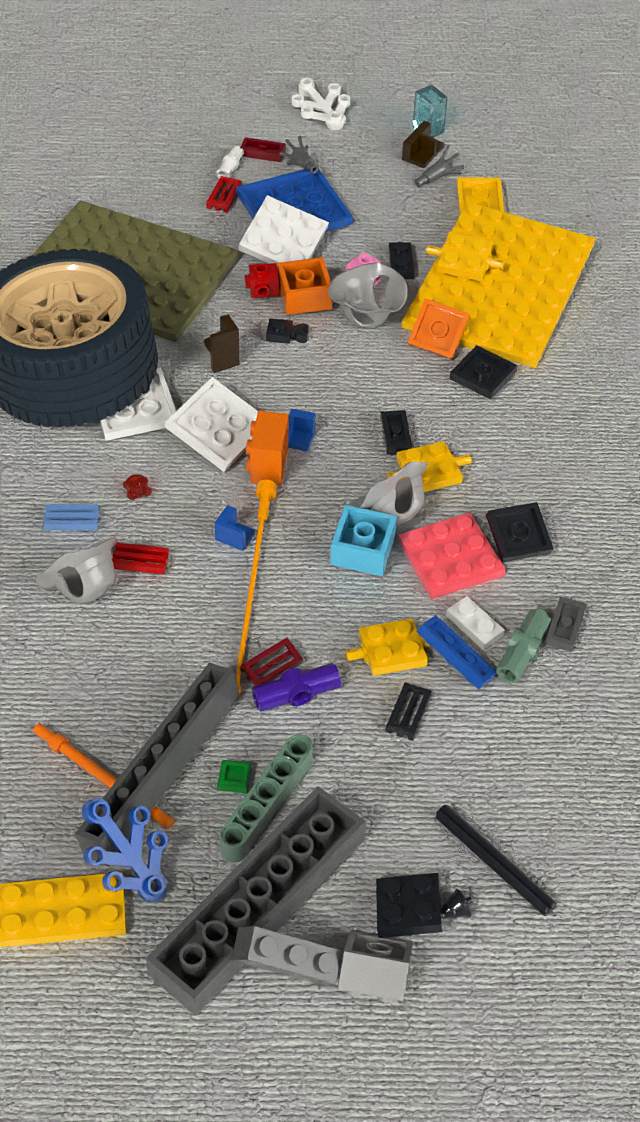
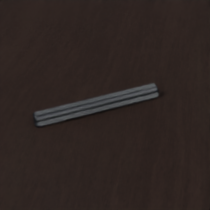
M443 805L436 812V819L543 916H548L553 912L556 907V901L450 806Z

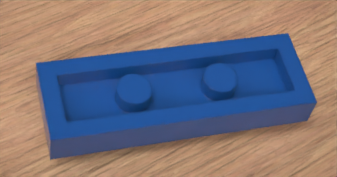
M437 615L423 623L418 629L417 633L424 638L425 642L436 649L449 664L453 665L476 688H482L497 674L496 670Z

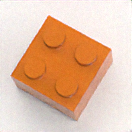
M323 257L277 263L279 292L286 315L332 309V300L328 295L331 280Z
M258 411L256 421H251L250 436L253 437L252 440L248 439L246 444V455H250L247 459L246 472L251 473V483L257 484L261 480H271L281 487L288 453L289 414Z

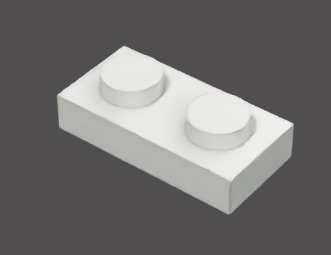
M468 596L458 601L446 611V617L483 651L504 637L505 630Z

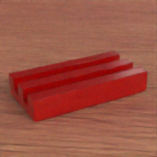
M221 176L206 202L207 209H211L214 206L216 211L223 208V212L228 213L237 196L236 187L242 186V180ZM225 183H228V184L226 185V187L223 189L222 194H221L219 200L216 201V199H217L218 195L220 194V192H221V190H222L224 184H225Z
M116 542L112 559L114 569L165 574L169 558V548Z

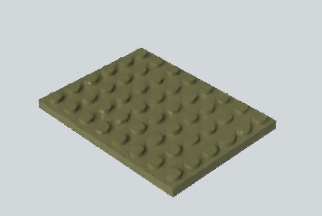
M81 200L33 254L36 256L38 253H48V251L52 250L59 251V249H87L88 251L95 250L98 253H107L123 260L137 271V274L140 275L144 282L154 335L174 342L178 341L239 259V250Z

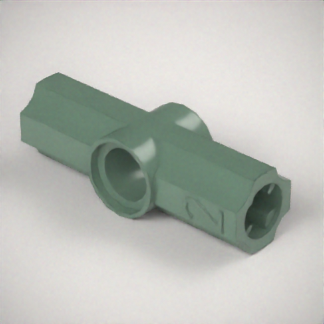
M540 608L530 609L519 629L516 628L506 648V653L502 657L496 671L502 681L508 684L518 683L528 663L533 662L541 646L542 638L552 620L546 611Z

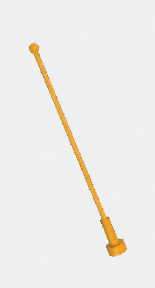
M261 480L256 486L255 494L260 499L257 514L259 525L235 675L239 694L242 692L240 686L242 670L240 667L243 664L263 527L264 522L268 518L270 501L276 498L277 485L271 480Z

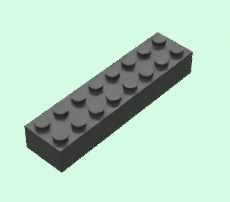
M318 786L146 957L148 976L196 1016L245 965L231 961L238 928L256 926L276 932L364 840L365 821Z

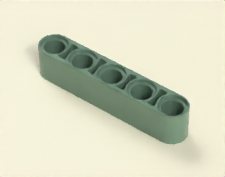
M296 734L285 742L223 826L220 832V848L222 857L225 860L239 862L247 856L312 764V742L310 738L302 734ZM263 796H271L272 798L265 799V798H262V797H263ZM254 818L256 820L246 821L245 819ZM230 841H239V842H240V843H238V844H233V845H232V844H229Z

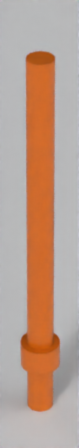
M41 723L34 727L33 732L49 743L48 747L57 754H64L109 788L118 779L69 744V739L62 734H55ZM154 806L150 812V817L167 830L175 822V819L157 806Z

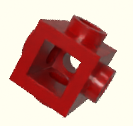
M277 263L249 265V274L244 275L245 289H250L251 298L278 297L279 277Z

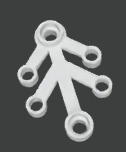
M311 78L301 79L298 88L299 94L292 96V106L301 107V116L305 119L312 118L325 121L327 127L331 130L342 129L346 122V117L343 113L346 107L350 106V96L346 94L340 95L341 86L337 83H332L328 86V95L324 100L315 90V83ZM304 96H310L314 102L304 100ZM338 96V107L333 111L331 107ZM313 110L323 111L324 113L314 112Z

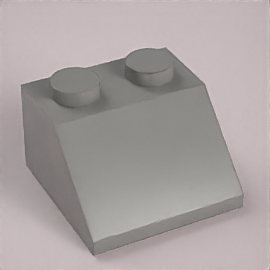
M350 930L344 949L338 989L345 990L351 996L360 997L365 994L377 996L379 1000L393 1003L397 1000L403 1001L413 942L389 937L379 938L378 935Z

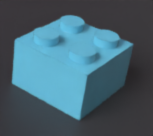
M345 505L331 543L330 565L383 576L395 539L397 516Z

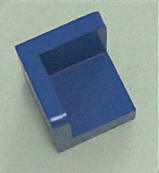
M291 409L289 414L288 448L309 451L315 433L316 413Z
M229 505L225 507L214 523L215 540L241 551H244L255 535L254 529L237 523V508Z

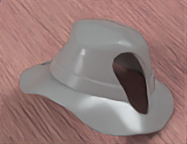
M370 263L354 267L337 275L329 286L328 295L332 301L343 307L344 313L350 322L360 327L370 328L383 324L391 312H397L404 306L408 289L404 277L396 270L381 263ZM379 276H387L389 278V282L386 285V306L384 309L378 306L373 288L375 279Z
M410 462L405 464L397 473L375 484L364 496L352 500L350 505L397 516L396 526L408 522L425 504L422 474L426 470L428 463Z
M113 537L104 542L95 543L89 549L61 555L49 568L38 574L36 577L37 584L43 589L56 587L74 603H87L96 600L115 580L111 549L115 545L117 538Z

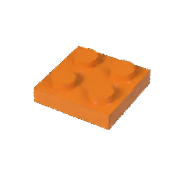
M425 298L407 343L453 360L470 314Z

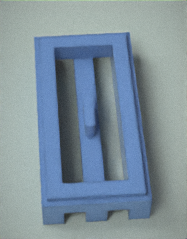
M46 504L45 520L43 523L44 530H98L99 504Z

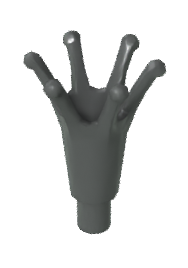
M298 136L300 147H295L289 139H286L285 142L293 150L292 154L280 152V156H285L292 160L286 164L288 166L296 164L312 174L317 173L318 166L308 154L309 146L306 145L304 148L302 136Z
M447 145L440 159L424 171L422 176L415 179L417 187H421L425 183H430L445 175H460L461 171L457 169H464L465 166L452 167L453 165L450 163L459 156V153L457 152L451 158L445 160L444 158L450 149V145Z

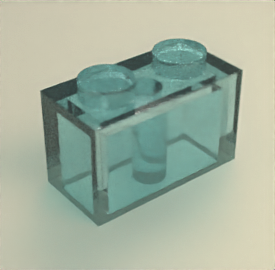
M433 85L415 91L413 114L414 129L423 121L431 123L430 137L438 136L445 131L448 99L445 94Z

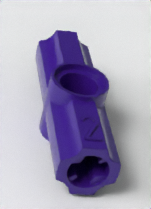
M333 663L304 672L300 668H293L284 672L278 680L252 687V695L256 708L260 712L288 703L297 707L308 703L314 695L340 688L341 680L339 671Z

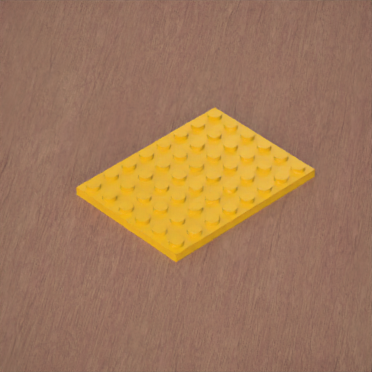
M467 202L451 232L494 241L491 255L492 258L505 260L503 270L489 267L482 281L438 273L439 257L437 256L402 320V328L413 330L426 298L470 314L459 344L460 346L473 349L477 345L506 360L536 368L589 258L596 238Z

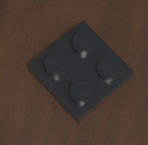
M476 345L450 372V380L491 400L517 372V365Z
M537 502L489 510L487 512L486 518L502 563L551 554L554 550Z
M438 873L376 879L377 932L379 938L443 932Z

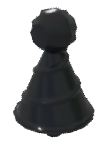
M455 889L454 893L441 908L442 918H470L471 910L469 904L473 902L471 897L465 898L459 889Z

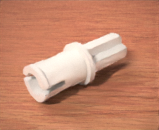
M238 145L234 146L230 153L224 156L222 165L216 172L219 179L221 176L230 178L231 173L238 168L239 160L244 154V150Z

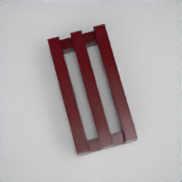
M245 137L240 148L244 150L242 157L281 162L283 156H280V152L286 151V144Z
M287 637L243 663L240 669L247 674V679L249 682L252 681L253 687L280 677L287 670L301 664L303 658ZM285 647L288 649V651L257 670L253 671L251 669ZM293 656L294 659L259 680L258 676Z

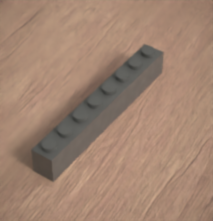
M208 663L102 798L110 806V817L128 841L131 826L128 817L130 810L134 807L145 806L151 812L238 697L239 690L233 670ZM97 805L96 814L101 816L102 809ZM138 810L136 813V817L139 821H141L143 816L142 813ZM84 821L75 833L83 855L87 848L100 846L104 851L119 853L99 824H89ZM93 851L91 854L92 860H98V853L96 851Z

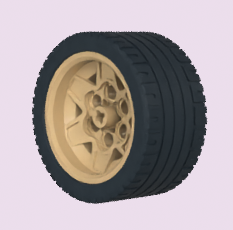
M59 249V251L52 250L48 251V253L42 252L36 256H28L27 259L18 260L17 263H12L6 269L0 270V407L11 416L14 415L15 418L26 423L38 426H81L84 423H94L96 420L100 421L106 419L107 416L115 415L116 412H120L126 406L134 403V400H137L141 393L147 390V386L151 384L156 374L158 353L146 288L142 278L134 268L123 260L107 253H98V251H88L87 249Z

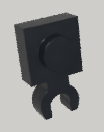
M269 318L266 341L290 344V339H295L297 342L306 343L309 325L304 323L293 325V320Z

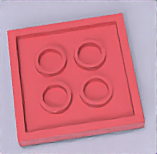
M470 512L398 534V542L431 599L505 575L503 564Z

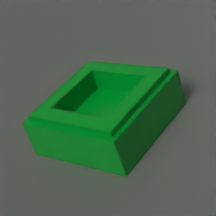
M222 760L217 790L247 794L252 769L251 763Z

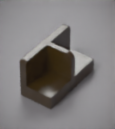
M423 121L403 142V161L425 168L444 148V142L430 137V122Z
M227 314L220 317V332L211 334L210 337L204 340V345L211 354V370L213 373L240 365L239 329L230 315Z

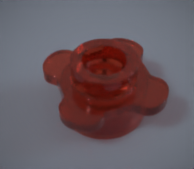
M140 474L128 477L123 482V488L127 490V498L134 500L151 495L152 489L147 485L148 479Z

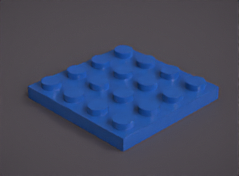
M303 169L236 187V194L252 219H254L268 195L329 222L325 232L353 224V216L319 169L315 174Z

